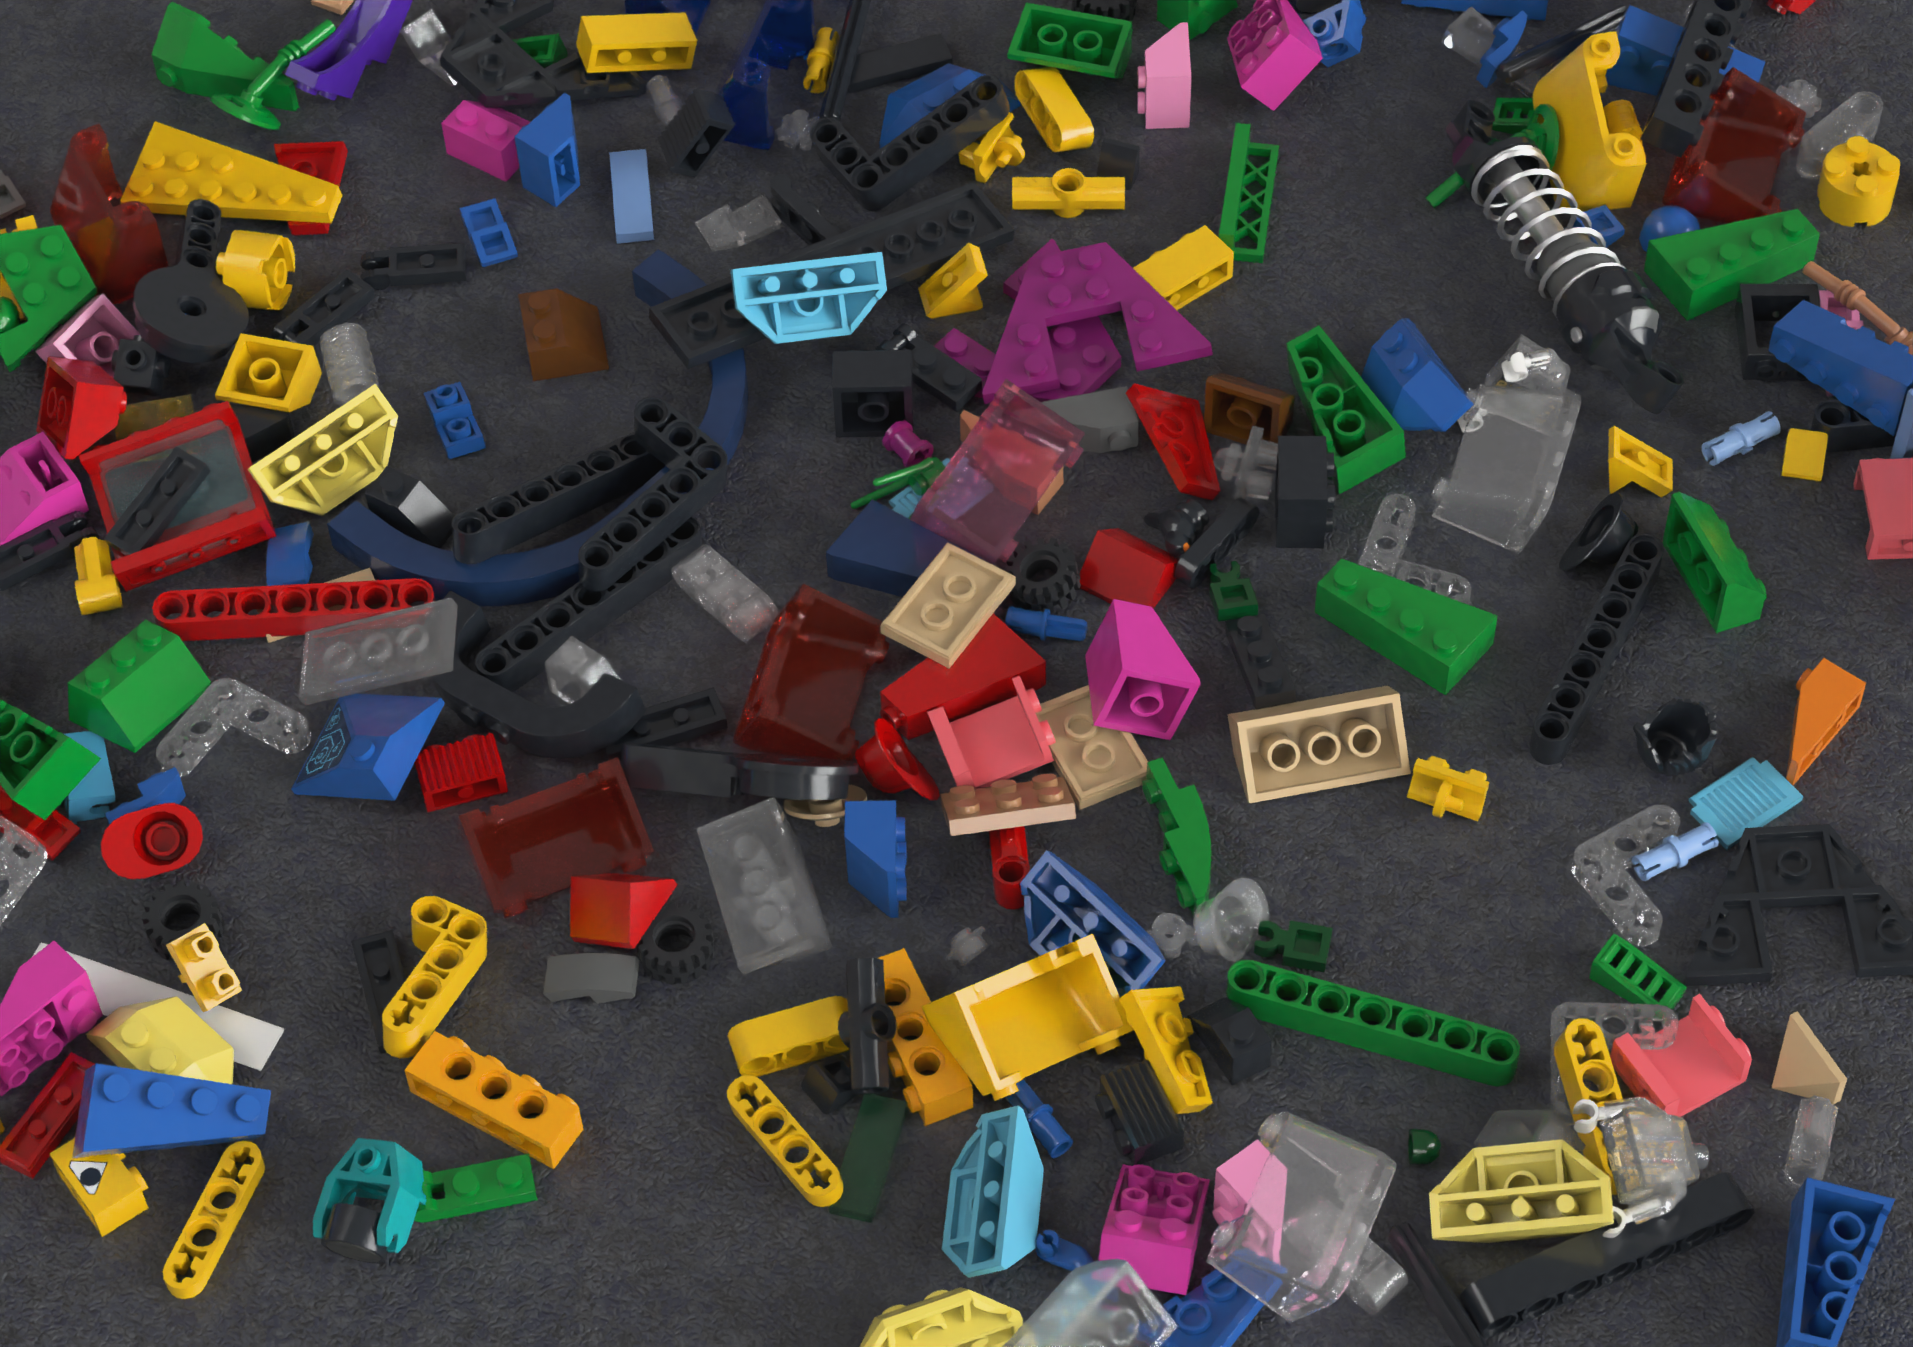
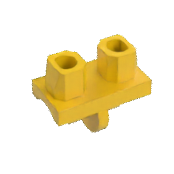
M1009 112L1004 120L979 137L977 140L981 141L980 144L973 142L959 152L960 164L974 169L976 181L986 183L997 166L1005 168L1006 165L1017 166L1025 158V151L1021 146L1022 139L1015 135L1010 127L1013 113Z
M1433 755L1427 760L1418 758L1414 764L1407 798L1434 806L1432 815L1438 818H1442L1446 810L1478 821L1482 814L1489 782L1486 781V774L1474 769L1465 771V773L1450 769V765L1445 759Z
M205 923L166 944L168 951L181 972L178 976L181 983H187L202 1012L212 1009L242 991L239 985L240 981L233 969H230L218 947L219 944L215 936L209 931Z

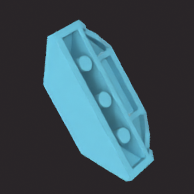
M882 252L730 270L736 310L774 344L851 335L876 302L887 291Z
M1020 1106L982 1114L976 1124L977 1131L966 1142L951 1170L942 1251L968 1278L1006 1270L1036 1248L1044 1167L1024 1110Z

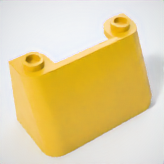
M1616 31L1591 35L1541 78L1533 92L1534 110L1541 104H1549L1556 111L1559 122V147L1552 172L1559 175L1564 184V190L1573 194L1578 203V209L1583 212L1606 205L1609 210L1631 207L1646 167L1643 147L1635 136L1628 133L1609 134L1600 93H1605L1608 86L1605 76L1607 69L1612 68L1620 56V45ZM1539 114L1537 122L1542 124L1545 120L1543 116ZM1550 179L1551 188H1557L1554 181ZM1553 194L1555 202L1557 199V194ZM1563 197L1559 208H1571L1567 199Z
M1093 934L921 1006L929 1025L982 1096L992 1094L994 1101L1019 1091L1016 1082L1023 1080V1078L1083 1051L1095 1048L1097 1055L1120 1046L1121 1042L1118 1037L1133 1031L1126 1020V1012L1119 1000L1120 996Z

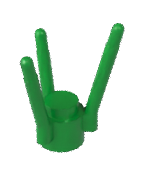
M928 457L918 464L874 479L872 483L875 487L888 483L891 484L853 501L851 508L857 509L868 504L872 499L874 501L910 485L917 495H928L908 517V519L916 523L937 500L946 496L943 487L950 482L948 472L938 458Z

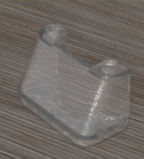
M1478 384L1475 390L1468 388L1466 391L1467 396L1474 405L1464 413V420L1468 422L1453 469L1447 479L1440 477L1433 489L1431 499L1435 500L1436 504L1432 517L1520 554L1542 523L1551 505L1581 406V399L1567 393Z
M1285 1111L1278 1115L1271 1114L1259 1129L1260 1142L1270 1154L1243 1215L1231 1222H1222L1213 1233L1211 1243L1214 1245L1206 1262L1287 1322L1291 1323L1330 1306L1346 1290L1394 1176L1396 1162L1374 1147Z

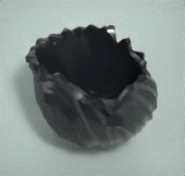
M1675 698L1660 706L1653 714L1646 713L1643 724L1637 722L1633 726L1640 757L1651 770L1665 774L1667 777L1671 775L1678 776L1679 774L1684 775L1685 773L1695 771L1708 758L1717 740V730L1715 729L1717 726L1715 721L1717 715L1713 712L1710 713L1708 707L1701 701L1697 703L1695 701L1691 702L1690 699L1683 701L1682 699L1676 700Z

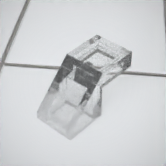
M432 9L426 11L399 30L417 59L450 86H455L459 83L440 66V55L447 44L452 43L453 40H451Z

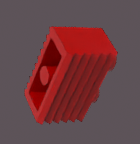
M488 733L486 736L473 734L464 738L462 742L456 741L454 744L448 743L446 746L430 745L419 753L415 761L416 772L427 812L508 792L504 769L494 734Z

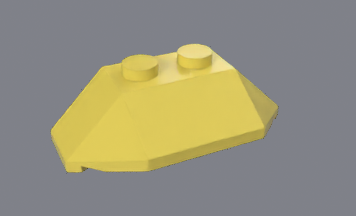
M374 384L248 468V471L270 502L323 516L375 481L386 466H388L398 415L377 385Z
M177 996L118 1007L86 1033L87 1038L118 1067L233 1084V1047Z
M1563 1139L1473 1148L1451 1170L1440 1185H1437L1429 1193L1432 1239L1493 1243L1578 1235L1614 1224L1610 1177Z
M960 1287L951 1291L938 1290L929 1294L920 1302L908 1306L895 1305L886 1309L881 1315L874 1317L860 1347H1002L1023 1339V1318L1020 1311L969 1289Z

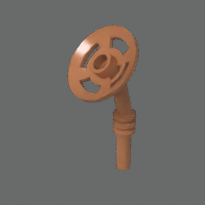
M1813 261L1805 265L1803 269L1804 275L1832 292L1834 299L1847 306L1850 310L1857 309L1886 335L1884 340L1887 344L1891 345L1894 341L1902 343L1909 347L1908 353L1913 355V331L1908 332L1905 327L1900 328L1895 321L1865 296L1864 290L1852 284L1849 280L1842 281Z

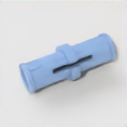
M1767 411L1749 422L1732 425L1729 427L1730 431L1703 443L1701 446L1702 454L1706 461L1710 460L1709 464L1711 466H1715L1738 453L1746 454L1752 451V446L1778 435L1781 431L1780 423L1777 417L1773 416L1772 412Z
M1704 822L1700 826L1677 837L1669 835L1663 839L1662 844L1642 854L1633 856L1632 864H1640L1633 868L1642 881H1647L1651 877L1672 867H1677L1678 869L1688 864L1689 859L1711 848H1716L1719 845L1718 839L1711 840L1710 838L1716 837L1717 834L1708 822Z

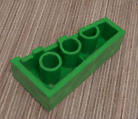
M1319 325L1286 343L1289 372L1315 436H1326L1327 452L1334 453V476L1332 478L1339 495L1406 458L1404 430Z
M1341 558L1317 583L1316 614L1445 696L1494 644L1498 615Z

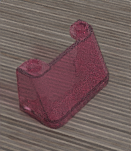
M1007 379L994 395L995 399L985 409L943 472L936 478L931 488H928L918 502L910 518L915 523L993 565L998 559L1006 563L1019 544L1013 538L1062 467L1066 465L1071 469L1084 451L1078 445L1085 435L1083 431Z

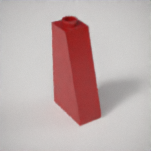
M993 613L950 668L930 658H926L880 691L881 718L891 723L906 739L916 738L934 730L927 713L943 706L950 723L1018 696L1012 678L1020 676L1026 690L1034 688V691L1042 688L1046 685V660Z

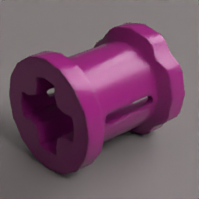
M906 420L898 421L891 425L882 439V445L888 451H894L903 459V466L905 468L918 464L928 457L931 458L934 451L933 445L930 442L921 440L913 433L912 425Z

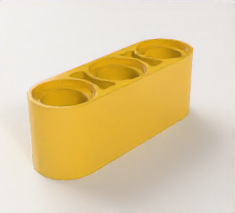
M1055 67L1018 71L1014 80L1016 96L1052 152L1091 147L1094 139L1092 122L1060 72Z
M842 996L827 997L750 1019L732 1027L728 1032V1039L741 1076L752 1075L760 1077L848 1051L849 1048L842 1042L838 1031L839 1018L842 1013L848 1011L847 999Z

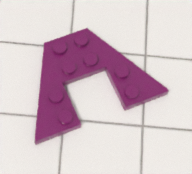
M1050 239L1031 258L1060 252V249L1055 240ZM1030 259L1003 282V293L1016 300ZM1095 316L1055 325L1048 334L1060 388L1016 397V399H1022L1023 405L1092 393L1121 367V355L1099 317ZM953 328L934 347L982 378V389L975 397L983 398L982 391L996 354Z
M1106 242L1030 258L982 391L984 404L1060 388L1047 330L1048 326L1122 311L1136 372L1212 356V346L1193 325Z

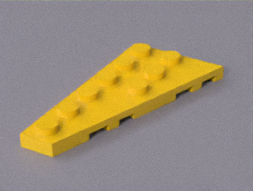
M155 121L120 203L124 212L185 215L191 201L203 199L217 205L221 210V217L332 223L342 194L339 186Z

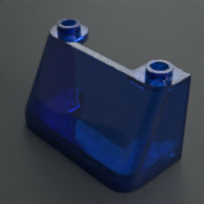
M765 0L742 34L714 92L725 98L724 101L727 103L726 106L729 108L730 116L736 124L724 141L769 151L775 138L774 127L769 126L766 92L771 78L770 66L788 70L792 59L803 56L804 60H807L808 53L814 48L816 42L813 0Z

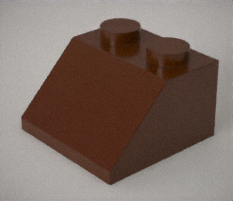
M557 288L518 294L533 381L609 369L598 307Z
M1223 373L1210 375L1206 380L1204 424L1206 432L1277 454L1278 436H1286L1293 422L1295 396L1279 389H1271L1249 382L1240 377H1233Z

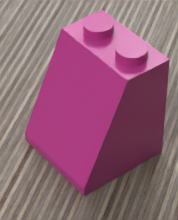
M1113 599L1085 655L1093 725L1171 740L1200 686V678L1151 606Z

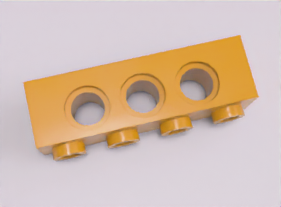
M905 948L879 957L878 959H882L884 962L885 1004L887 1005V1003L893 1001L901 1003L897 1006H889L895 1015L897 1028L894 1038L887 1041V1049L889 1051L888 1066L894 1078L902 1077L906 1086L903 1089V1095L910 1112H918L924 1125L927 1126L973 1108V1086L965 1071L929 1025L921 1006L931 1001ZM910 1035L919 1037L915 1040L903 1039L904 1037ZM924 1070H932L936 1072L932 1075L920 1074V1072Z
M434 1031L404 1070L411 1093L522 1153H529L530 1157L552 1169H555L583 1130L579 1107L570 1097L561 1093L557 1094V1096L543 1089L540 1083L526 1074L519 1076L507 1070L505 1065L491 1055L483 1057L477 1054L464 1041L455 1036L447 1038ZM458 1075H468L466 1078L461 1080L453 1079ZM494 1094H504L498 1099H489ZM540 1113L536 1118H525L528 1114Z

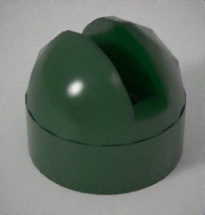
M1410 1129L1408 1135V1158L1410 1165H1424L1434 1162L1440 1153L1441 1142L1439 1137L1429 1130Z

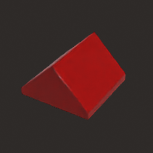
M1120 528L1097 530L1080 571V589L1110 604L1113 599L1151 606L1154 609L1176 580L1174 572L1181 558L1172 557L1167 551Z
M621 873L571 876L570 937L574 942L634 949L678 884L674 879Z

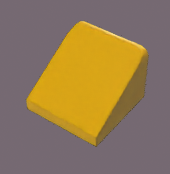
M1790 428L1785 442L1781 476L1821 481L1828 434Z

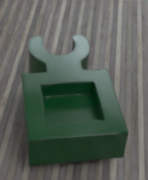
M1231 561V571L1228 573H1222L1217 570L1216 564H1210L1209 596L1218 622L1258 615V602L1250 579H1240V565L1238 562Z
M1290 920L1287 931L1282 930L1274 922L1259 921L1258 935L1270 937L1272 940L1267 942L1255 940L1254 954L1260 957H1271L1277 953L1283 954L1282 965L1325 973L1333 928Z

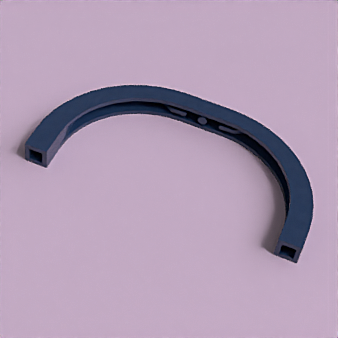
M659 249L632 270L635 296L651 307L706 286L699 277ZM743 348L706 362L712 376V391L708 408L698 428L726 451L727 465L738 447L748 412V384ZM665 466L600 522L575 536L543 548L518 553L497 554L477 564L461 563L456 560L453 551L422 543L401 533L357 500L332 519L327 526L333 548L360 569L370 568L374 578L377 580L423 579L432 586L436 602H441L448 592L452 591L480 607L524 604L561 595L580 581L578 553L583 543L671 469ZM652 515V516H648V517H650V518H657V517H659V516ZM626 539L620 540V542H630V541H631V540H626ZM592 564L591 566L599 567L602 564Z

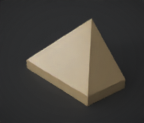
M1798 1011L1791 1014L1784 1034L1772 1089L1829 1104L1841 1101L1847 1078Z

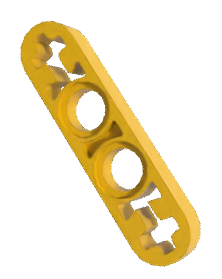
M745 1075L735 1079L727 1090V1099L734 1115L808 1202L818 1207H826L836 1203L841 1198L844 1190L840 1173L833 1162L762 1080L752 1075ZM748 1093L751 1097L755 1096L759 1108L754 1111L753 1106L748 1100L741 1099L742 1095ZM778 1118L784 1121L783 1127L774 1134H766L761 1131L762 1125L769 1119ZM795 1147H804L809 1150L807 1157L801 1162L791 1163L786 1160L787 1153ZM814 1169L823 1182H829L830 1185L827 1188L823 1189L819 1185L815 1186L810 1174Z
M251 1141L235 1142L224 1151L164 1265L163 1279L171 1295L176 1298H193L204 1289L263 1176L265 1163L261 1150ZM247 1157H250L252 1165L244 1164L238 1173L235 1162H244ZM237 1176L239 1178L240 1184L237 1181H235ZM231 1192L236 1195L235 1202L228 1208L218 1209L212 1205L213 1199L220 1193ZM210 1229L217 1233L216 1239L208 1246L200 1247L192 1243L194 1236L201 1230ZM188 1254L194 1258L192 1263L189 1259ZM190 1267L193 1278L185 1277L179 1283L176 1277L177 1273L184 1275Z

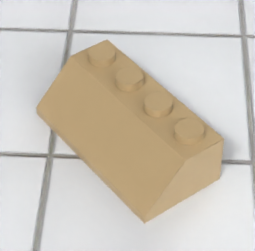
M1389 686L1228 714L1233 754L1248 803L1411 774L1400 694Z

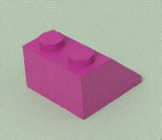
M463 100L441 123L447 154L505 182L520 168L514 136L518 134L523 126L528 125L530 121L498 106L485 107L479 101Z

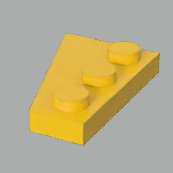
M1181 986L1130 990L1119 998L1126 1012V1020L1135 1031L1144 1049L1145 1059L1149 1060L1175 1115L1201 1112L1213 1102L1201 1058L1191 1050L1188 1037L1194 1033L1191 1021L1188 1018H1182L1179 1003L1184 1000Z

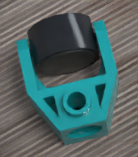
M358 1138L326 1177L313 1217V1237L321 1238V1244L324 1247L346 1258L366 1263H384L388 1252L398 1253L407 1243L419 1204H426V1195L422 1190L424 1181L422 1161L396 1142ZM355 1196L385 1200L382 1212L379 1213L372 1209L353 1205Z

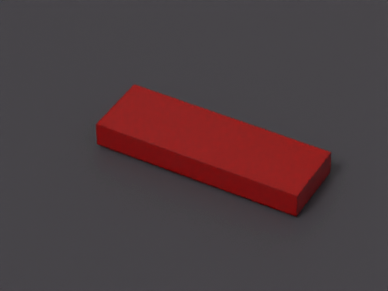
M70 1052L1 1143L0 1163L31 1179L35 1177L50 1157L49 1153L56 1149L77 1121L85 1071L93 1066L94 1063Z

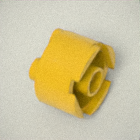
M1861 136L1851 137L1846 143L1831 149L1824 159L1817 189V196L1820 201L1819 207L1822 213L1835 223L1848 227H1854L1855 223L1867 222V227L1884 220L1890 213L1899 179V159L1884 148L1869 143L1866 138Z
M234 230L226 252L218 254L216 271L219 275H223V284L238 292L247 308L281 310L286 305L293 284H286L288 272H295L293 245L289 238L278 234Z

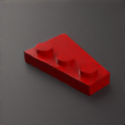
M344 141L274 144L279 165L340 186L348 153ZM287 221L292 235L328 234L331 224Z
M1133 383L1126 394L1179 492L1213 500L1221 490L1199 400Z

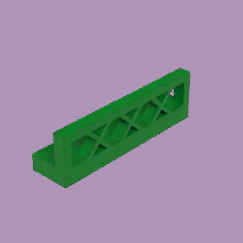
M1236 123L1219 238L1234 252L1233 260L1263 263L1279 145L1250 142L1251 124ZM1248 155L1270 157V160L1256 168L1248 160ZM1256 180L1265 189L1253 196L1244 187ZM1253 208L1261 217L1248 223L1240 214ZM1249 236L1257 244V249L1235 247V243Z

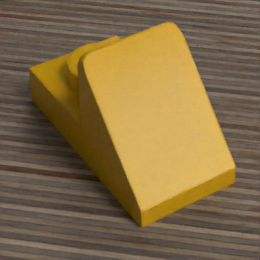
M967 243L918 288L927 317L933 319L983 308L977 285L988 275L979 247Z
M1611 427L1609 429L1608 451L1610 494L1615 493L1631 481L1661 498L1673 491V459L1618 427Z

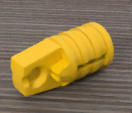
M1616 100L1607 104L1603 110L1609 134H1631L1640 141L1643 147L1642 140H1640L1642 130L1632 103L1628 100Z

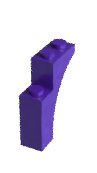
M356 0L350 12L334 33L314 51L299 59L290 61L285 75L298 81L296 85L298 89L317 96L319 94L334 101L337 95L352 99L365 65H371L372 60L387 64L413 0Z

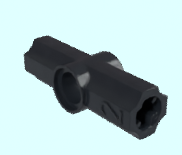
M874 957L847 960L848 1011L841 1014L838 1021V1031L842 1042L849 1048L851 1093L860 1095L885 1093L889 1089L887 1041L894 1038L897 1023L892 1009L885 1004L884 962L882 959Z

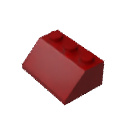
M48 356L36 432L38 434L44 432L61 456L65 459L73 460L118 426L119 414H124L127 404V395L123 391L124 387L93 361Z

